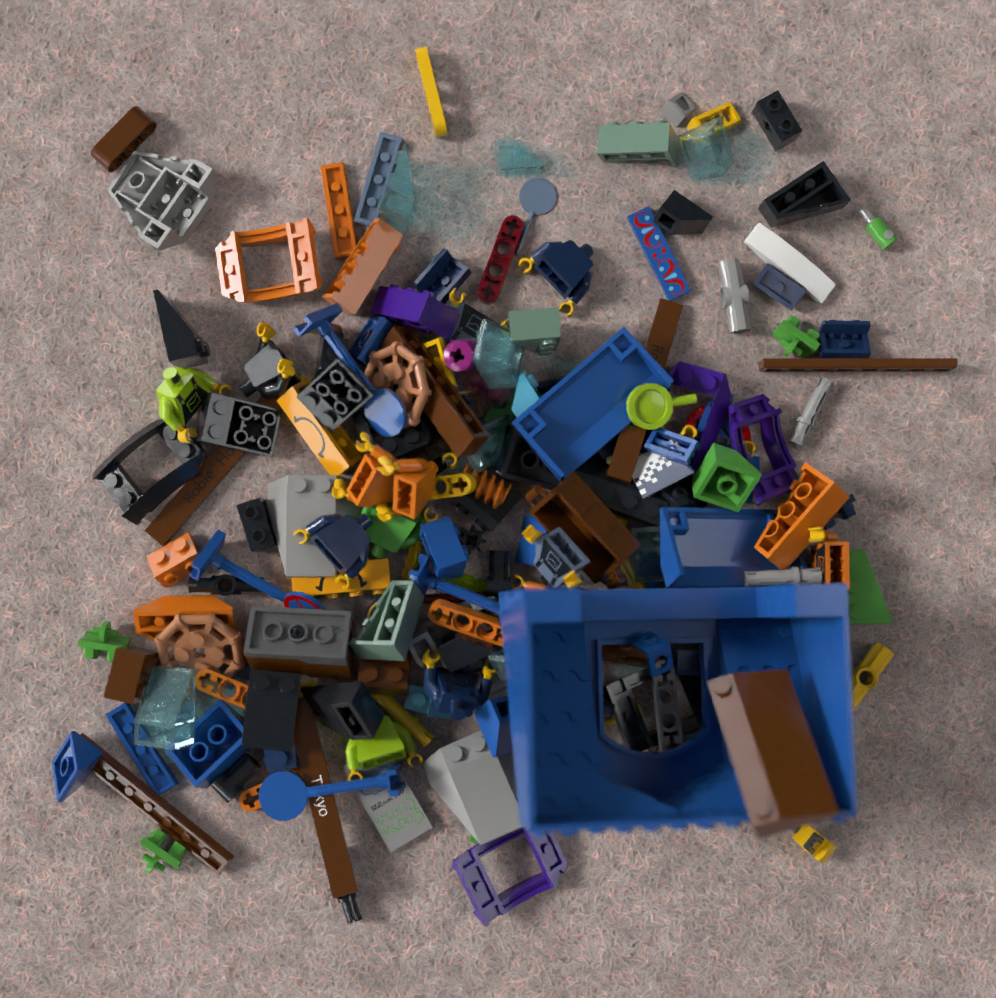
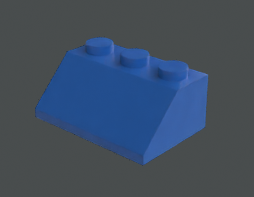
M220 699L166 750L195 788L207 789L249 749L241 747L244 717Z

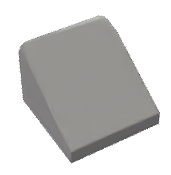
M680 92L667 101L661 112L675 127H678L698 108L683 92Z

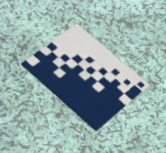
M672 440L668 441V442L674 443L675 445L680 446L678 442H675V441H672ZM664 448V449H666V450H669V451L678 453V452H676V451H673V450ZM646 452L638 456L632 477L642 497L645 498L694 473L691 465L687 466L657 454Z

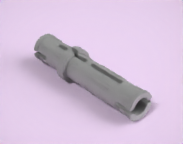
M820 377L804 412L796 421L797 425L788 441L790 444L803 448L808 434L811 430H814L816 418L834 385L829 379Z
M791 567V569L744 571L745 587L820 584L822 582L820 567L808 569Z

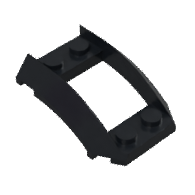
M397 384L394 385V392L398 389ZM413 397L412 403L415 404L416 399ZM361 406L352 414L359 436L361 432L368 433L371 437V444L374 446L379 445L396 459L441 441L435 425L424 413V410H422L420 423L417 426H409L392 437L383 436L374 440L363 407Z
M162 419L155 420L121 444L95 470L93 479L99 480L124 512L121 516L135 525H139L149 512L157 508L173 492L189 480L200 475L199 469L201 462H204L206 451L199 442L194 441L195 437L192 438L187 434L191 443H181L178 439L177 430L173 431ZM159 434L182 465L167 474L143 494L120 463L147 440Z
M672 658L673 666L675 669V658ZM649 667L604 686V698H607L608 702L615 704L613 716L624 742L621 745L640 752L658 745L657 729L648 732L631 689L651 680ZM678 675L693 715L681 719L682 734L702 727L701 676ZM675 722L667 724L664 727L671 728ZM676 731L663 732V735L669 736L670 740L671 735H676Z

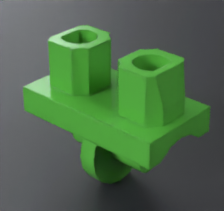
M793 315L787 320L784 319L775 329L772 336L780 341L779 344L786 348L783 352L784 356L787 357L792 352L798 357L801 355L804 358H809L820 345L818 342L820 334L814 329H808L805 333L798 329L801 324L800 320Z
M104 621L101 627L94 626L92 631H87L85 636L79 639L78 647H83L84 657L89 659H97L100 656L101 650L107 651V660L113 662L116 648L129 646L130 637L118 636V630L111 629V622Z
M158 828L148 838L143 837L140 842L141 846L155 855L153 858L145 853L141 859L149 864L145 869V872L148 874L153 869L160 873L165 870L166 867L159 862L160 859L178 870L181 866L180 860L186 851V848L176 841L168 852L161 849L160 846L168 836Z

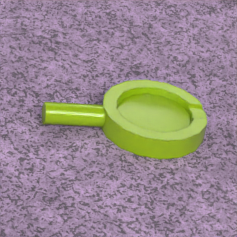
M644 383L636 386L630 392L626 401V410L629 419L634 425L642 429L655 430L669 421L673 413V407L697 403L696 394L671 397V394L665 387L655 383Z

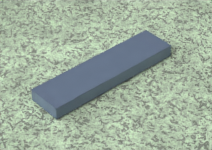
M380 132L355 215V224L369 227L374 219L381 218L403 145V138Z

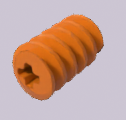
M469 461L463 473H469L475 478V499L479 500L484 496L485 505L493 500L492 508L496 509L499 505L503 504L513 484L511 483L505 488V479L503 478L498 483H495L496 475L493 474L488 479L487 470L478 474V465L470 470ZM458 482V487L468 486L467 482Z

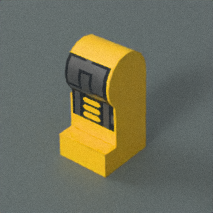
M810 825L801 826L800 830L792 835L795 842L822 864L826 862L837 848Z

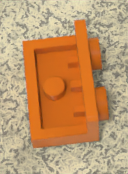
M187 532L146 557L154 578L167 588L190 575L194 569L191 565L200 553L193 536Z

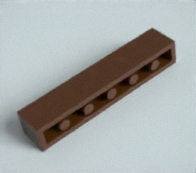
M393 326L380 344V350L390 346L394 341H400L404 347L417 356L424 358V369L429 390H432L423 408L424 413L430 418L438 433L443 436L451 451L458 458L475 455L489 438V433L411 326ZM393 355L387 357L386 360L392 363ZM404 359L403 363L406 364L404 366L408 368L410 364Z

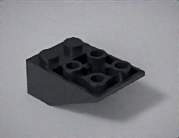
M338 357L310 382L296 398L332 432L373 397L374 393Z
M216 393L204 394L196 431L198 436L195 437L194 441L272 457L282 410Z
M363 681L300 688V692L322 725L351 740L373 739L384 715Z

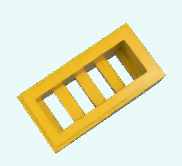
M730 101L692 118L687 128L695 143L699 146L739 125L742 120ZM722 112H726L728 118L730 119L729 122H727ZM715 116H717L721 125L718 124L717 120L715 119ZM706 121H709L713 129H710Z

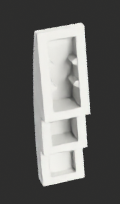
M761 223L755 226L744 241L766 264L769 263L807 289L806 293L817 303H823L836 285L804 255Z

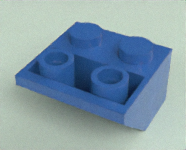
M447 516L421 525L419 535L436 577L461 578L469 555L465 545L460 544L458 539L460 533L456 523L452 524L450 517Z
M508 696L490 699L480 709H477L474 715L492 757L496 758L513 753Z

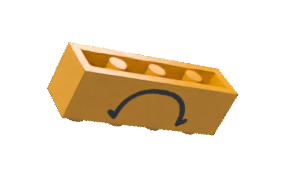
M306 379L292 386L277 402L329 475L341 476L360 462L363 456L341 425L330 432L296 398L310 383Z
M390 559L367 560L366 566L354 579H350L349 587L346 590H342V587L347 583L345 579H339L335 584L336 578L291 577L292 591L303 592L315 598L314 595L324 594V599L339 598V593L348 592L349 597L363 596L364 590H372L373 594H383L392 581Z

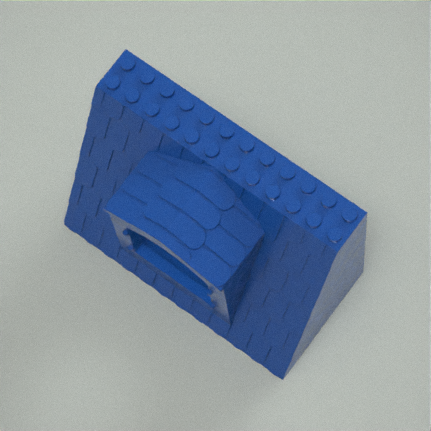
M847 583L789 584L762 587L607 590L534 588L498 592L519 820L524 828L529 832H533V836H550V831H561V835H577L578 830H589L591 834L606 833V829L616 828V832L629 833L633 832V827H644V831H660L661 826H671L673 830H686L688 825L697 824L698 828L712 829L718 823H725V827H742V822H751L707 681L731 673L779 669L788 670L840 815L831 817L830 821L847 822V817H858ZM648 631H652L669 643H699L702 729L680 746L661 752L631 750L618 744L604 733L602 645L630 644L631 639Z

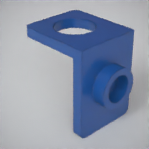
M648 631L630 640L631 645L646 654L650 676L656 677L673 668L669 642L652 631ZM660 655H664V665L656 668L655 660Z

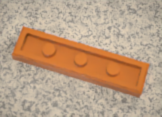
M341 162L322 165L320 167L334 256L336 260L348 258L356 247L357 240L345 164Z

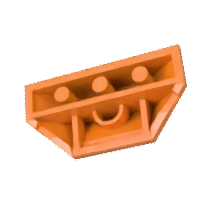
M214 595L162 596L133 610L136 633L142 636L145 635L152 641H154L156 634L161 633L174 620V616L179 613L183 615H200L212 612L233 630L236 629L233 607ZM206 624L191 625V627L201 629ZM212 627L213 630H215L221 636H224L222 633H220L218 630ZM178 629L172 636L178 638L183 631Z

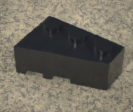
M822 161L764 199L758 209L772 228L843 209L851 199L826 163Z

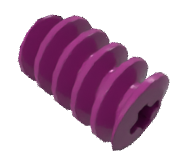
M455 340L447 345L443 357L448 368L460 372L474 370L484 361L485 353L481 344L475 340Z

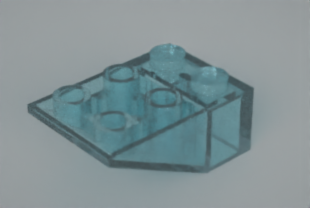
M405 143L403 150L397 152L395 158L397 166L394 173L390 172L386 181L388 189L385 195L382 194L380 196L377 208L385 222L397 230L410 234L418 214L409 144Z
M153 666L135 717L134 745L170 750L194 745L195 670Z

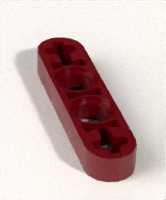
M511 215L506 217L496 238L477 291L478 299L485 305L495 303L503 287L523 232V222L518 216ZM512 222H515L519 230L514 229L511 239L506 238L509 233V227L506 225H511ZM503 243L510 245L511 252L508 255H501L498 252L499 245ZM492 266H500L503 269V274L500 277L491 276L489 271ZM486 279L493 283H499L498 286L493 284L492 293L495 295L489 296L488 299L484 298V293L482 292V290L487 291L489 287V282L485 281Z

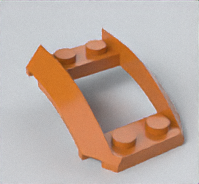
M303 218L302 221L295 223L289 222L263 229L230 232V237L225 242L221 241L215 248L222 295L240 303H250L285 298L320 289L324 279H321L319 275L313 234H317V231L309 218ZM288 241L294 282L268 288L247 290L242 248Z

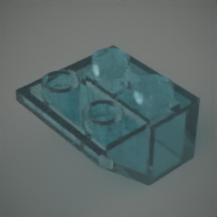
M482 319L480 330L477 331L476 349L473 350V363L478 367L480 376L484 379L489 389L517 388L524 348L511 341L510 329L488 319Z
M660 527L632 528V535L641 544L633 553L635 582L665 581L660 565Z

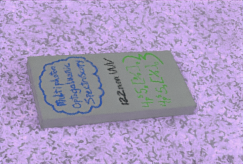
M394 761L362 771L363 778L376 777L377 774L386 773L385 771L393 763L397 762ZM346 763L342 766V769L348 778L351 770L348 769ZM402 770L397 773V776L400 775L398 783L405 782L406 787L400 795L389 797L388 788L379 789V787L355 790L390 853L433 828V824ZM359 775L351 776L352 780L360 779Z

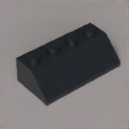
M596 454L575 470V473L610 511L660 529V509L668 507L669 501L658 491L643 498L633 477L630 484L606 477L609 465L606 463V459L600 462Z

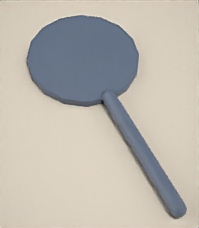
M531 179L520 190L519 200L521 206L529 213L515 253L517 256L521 253L533 216L548 213L556 203V190L545 179Z

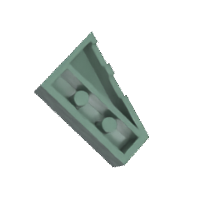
M657 120L649 124L633 121L626 125L610 122L607 125L599 126L597 155L602 162L632 164L633 160H648L647 165H655V161L670 162V167H677L679 139L671 124L664 120Z
M558 307L508 311L512 342L532 353L538 352L540 356L551 355L553 351L557 350L561 339Z
M394 580L390 582L375 604L376 610L370 619L366 618L362 623L363 629L357 638L353 637L349 642V645L360 659L406 660L424 601V595L414 581Z

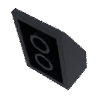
M158 289L153 290L168 361L174 366L183 369L208 364L207 356H210L208 343L204 342L169 298Z
M508 425L494 469L500 477L533 486L539 484L548 490L555 488L560 481L545 466L514 426Z
M250 669L241 747L292 752L301 674Z

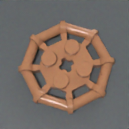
M394 341L390 346L379 351H372L369 354V362L364 374L375 389L387 388L394 392V385L397 384L398 389L395 392L401 398L407 413V422L404 428L417 426L420 423V415L427 398L431 395L432 391L428 387L424 369L425 360L422 356H417L404 347L402 342ZM393 355V362L387 364L385 358ZM404 359L410 364L408 368L404 366L406 365L403 363ZM413 397H417L415 404L411 403Z
M212 612L200 615L176 614L174 620L161 633L155 636L154 642L157 644L160 661L158 667L161 672H167L185 685V689L188 690L197 688L194 680L197 673L201 670H212L232 678L239 670L244 669L246 664L242 652V635L239 631L233 630L218 619L215 613ZM206 624L201 629L191 627V625ZM212 627H214L216 630H218V631H219L220 633H222L224 636H221L219 633H217L215 630H213ZM178 629L183 631L178 638L172 636ZM230 644L232 646L233 654H228L227 650L225 651V645ZM168 646L174 647L175 650L174 656L170 658ZM195 647L197 649L205 648V654L196 652ZM223 663L230 665L223 673L218 669ZM180 664L190 672L189 676L175 666ZM200 678V681L203 682V688L207 685L218 688L223 679L218 678V683L210 678Z

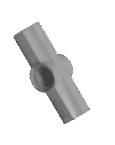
M732 258L720 261L718 263L722 285L720 297L722 307L726 309L729 333L736 334L750 331L751 323L747 306L749 304V292L747 285L743 282L740 259Z

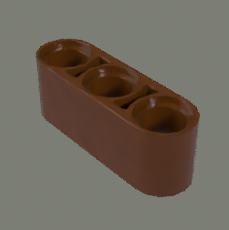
M135 106L93 147L91 156L108 172H114L155 131L157 123L139 106Z

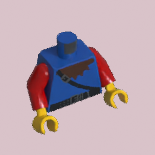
M731 393L732 399H731V401H730V403H729V405H728V408H729L730 405H732L733 398H734V394H733V393ZM712 401L707 402L705 405H699L687 417L680 435H688L691 439L700 442L713 405ZM727 408L716 444L732 449L729 433V410ZM748 426L742 428L746 451L750 453V457H753L756 447L752 442Z

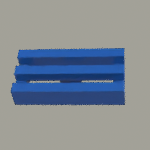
M662 428L653 430L644 445L648 452L687 466L691 463L690 458L695 456V449H698L700 446L697 440ZM657 435H658V436L664 437V438H666V439H669V440H672V441L681 443V444H683V445L689 446V448L686 449V448L680 447V446H678V445H675L674 443H671V442H668V441L666 442V441L661 440V439H658V438H656V437H657ZM664 448H667V449L676 451V452H678V453H675V452L666 450V449H664Z

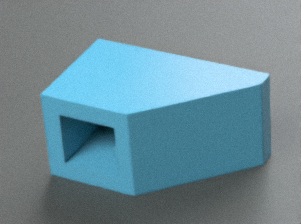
M525 369L520 372L512 411L516 418L544 395H541L536 387L539 384L532 373L527 374Z

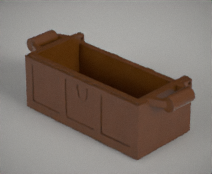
M574 471L550 492H547L538 484L526 493V500L532 506L529 512L548 533L560 527L591 561L582 570L595 584L600 581L608 589H615L625 581L624 575L621 574L618 568L622 566L641 544ZM541 494L544 498L537 503L535 499ZM613 572L616 576L608 580L606 577Z

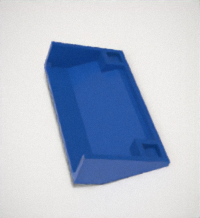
M623 327L516 418L512 424L545 466L561 482L632 422L627 414L626 401L630 392L636 386L644 383H655L665 387L668 391L672 387L674 380L630 332Z
M662 507L660 509V565L666 588L745 587L744 571L780 570L754 548L769 521L775 520L778 509H740L739 512L727 508ZM802 552L787 569H791V567L807 569Z

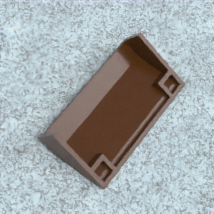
M788 670L731 673L707 681L750 821L758 839L840 815Z

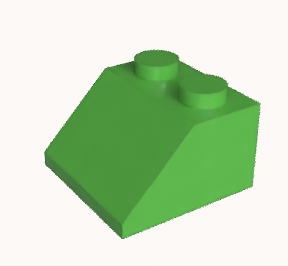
M713 443L691 479L693 497L739 512L762 477L761 472L736 450Z

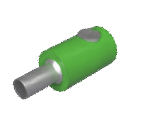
M866 206L859 211L868 223L865 227L882 250L897 239L880 216L874 218Z

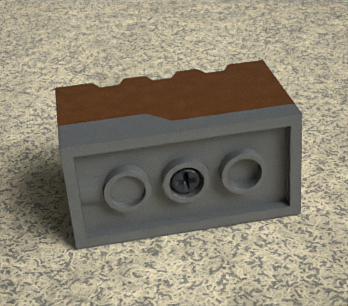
M251 606L243 653L251 669L295 673L312 678L331 676L334 679L352 680L355 651L349 645V642L353 637L357 638L351 611Z

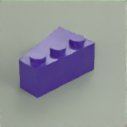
M393 284L390 287L379 286L370 309V313L375 316L384 317L392 324L421 328L423 333L429 335L432 331L450 341L460 315L437 300V295L430 291L423 290V293H420L410 287L404 290Z

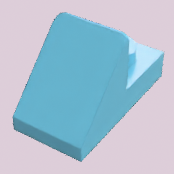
M410 684L409 697L407 696L405 709L425 713L429 717L452 719L451 714L436 710L434 701L424 692L422 686Z

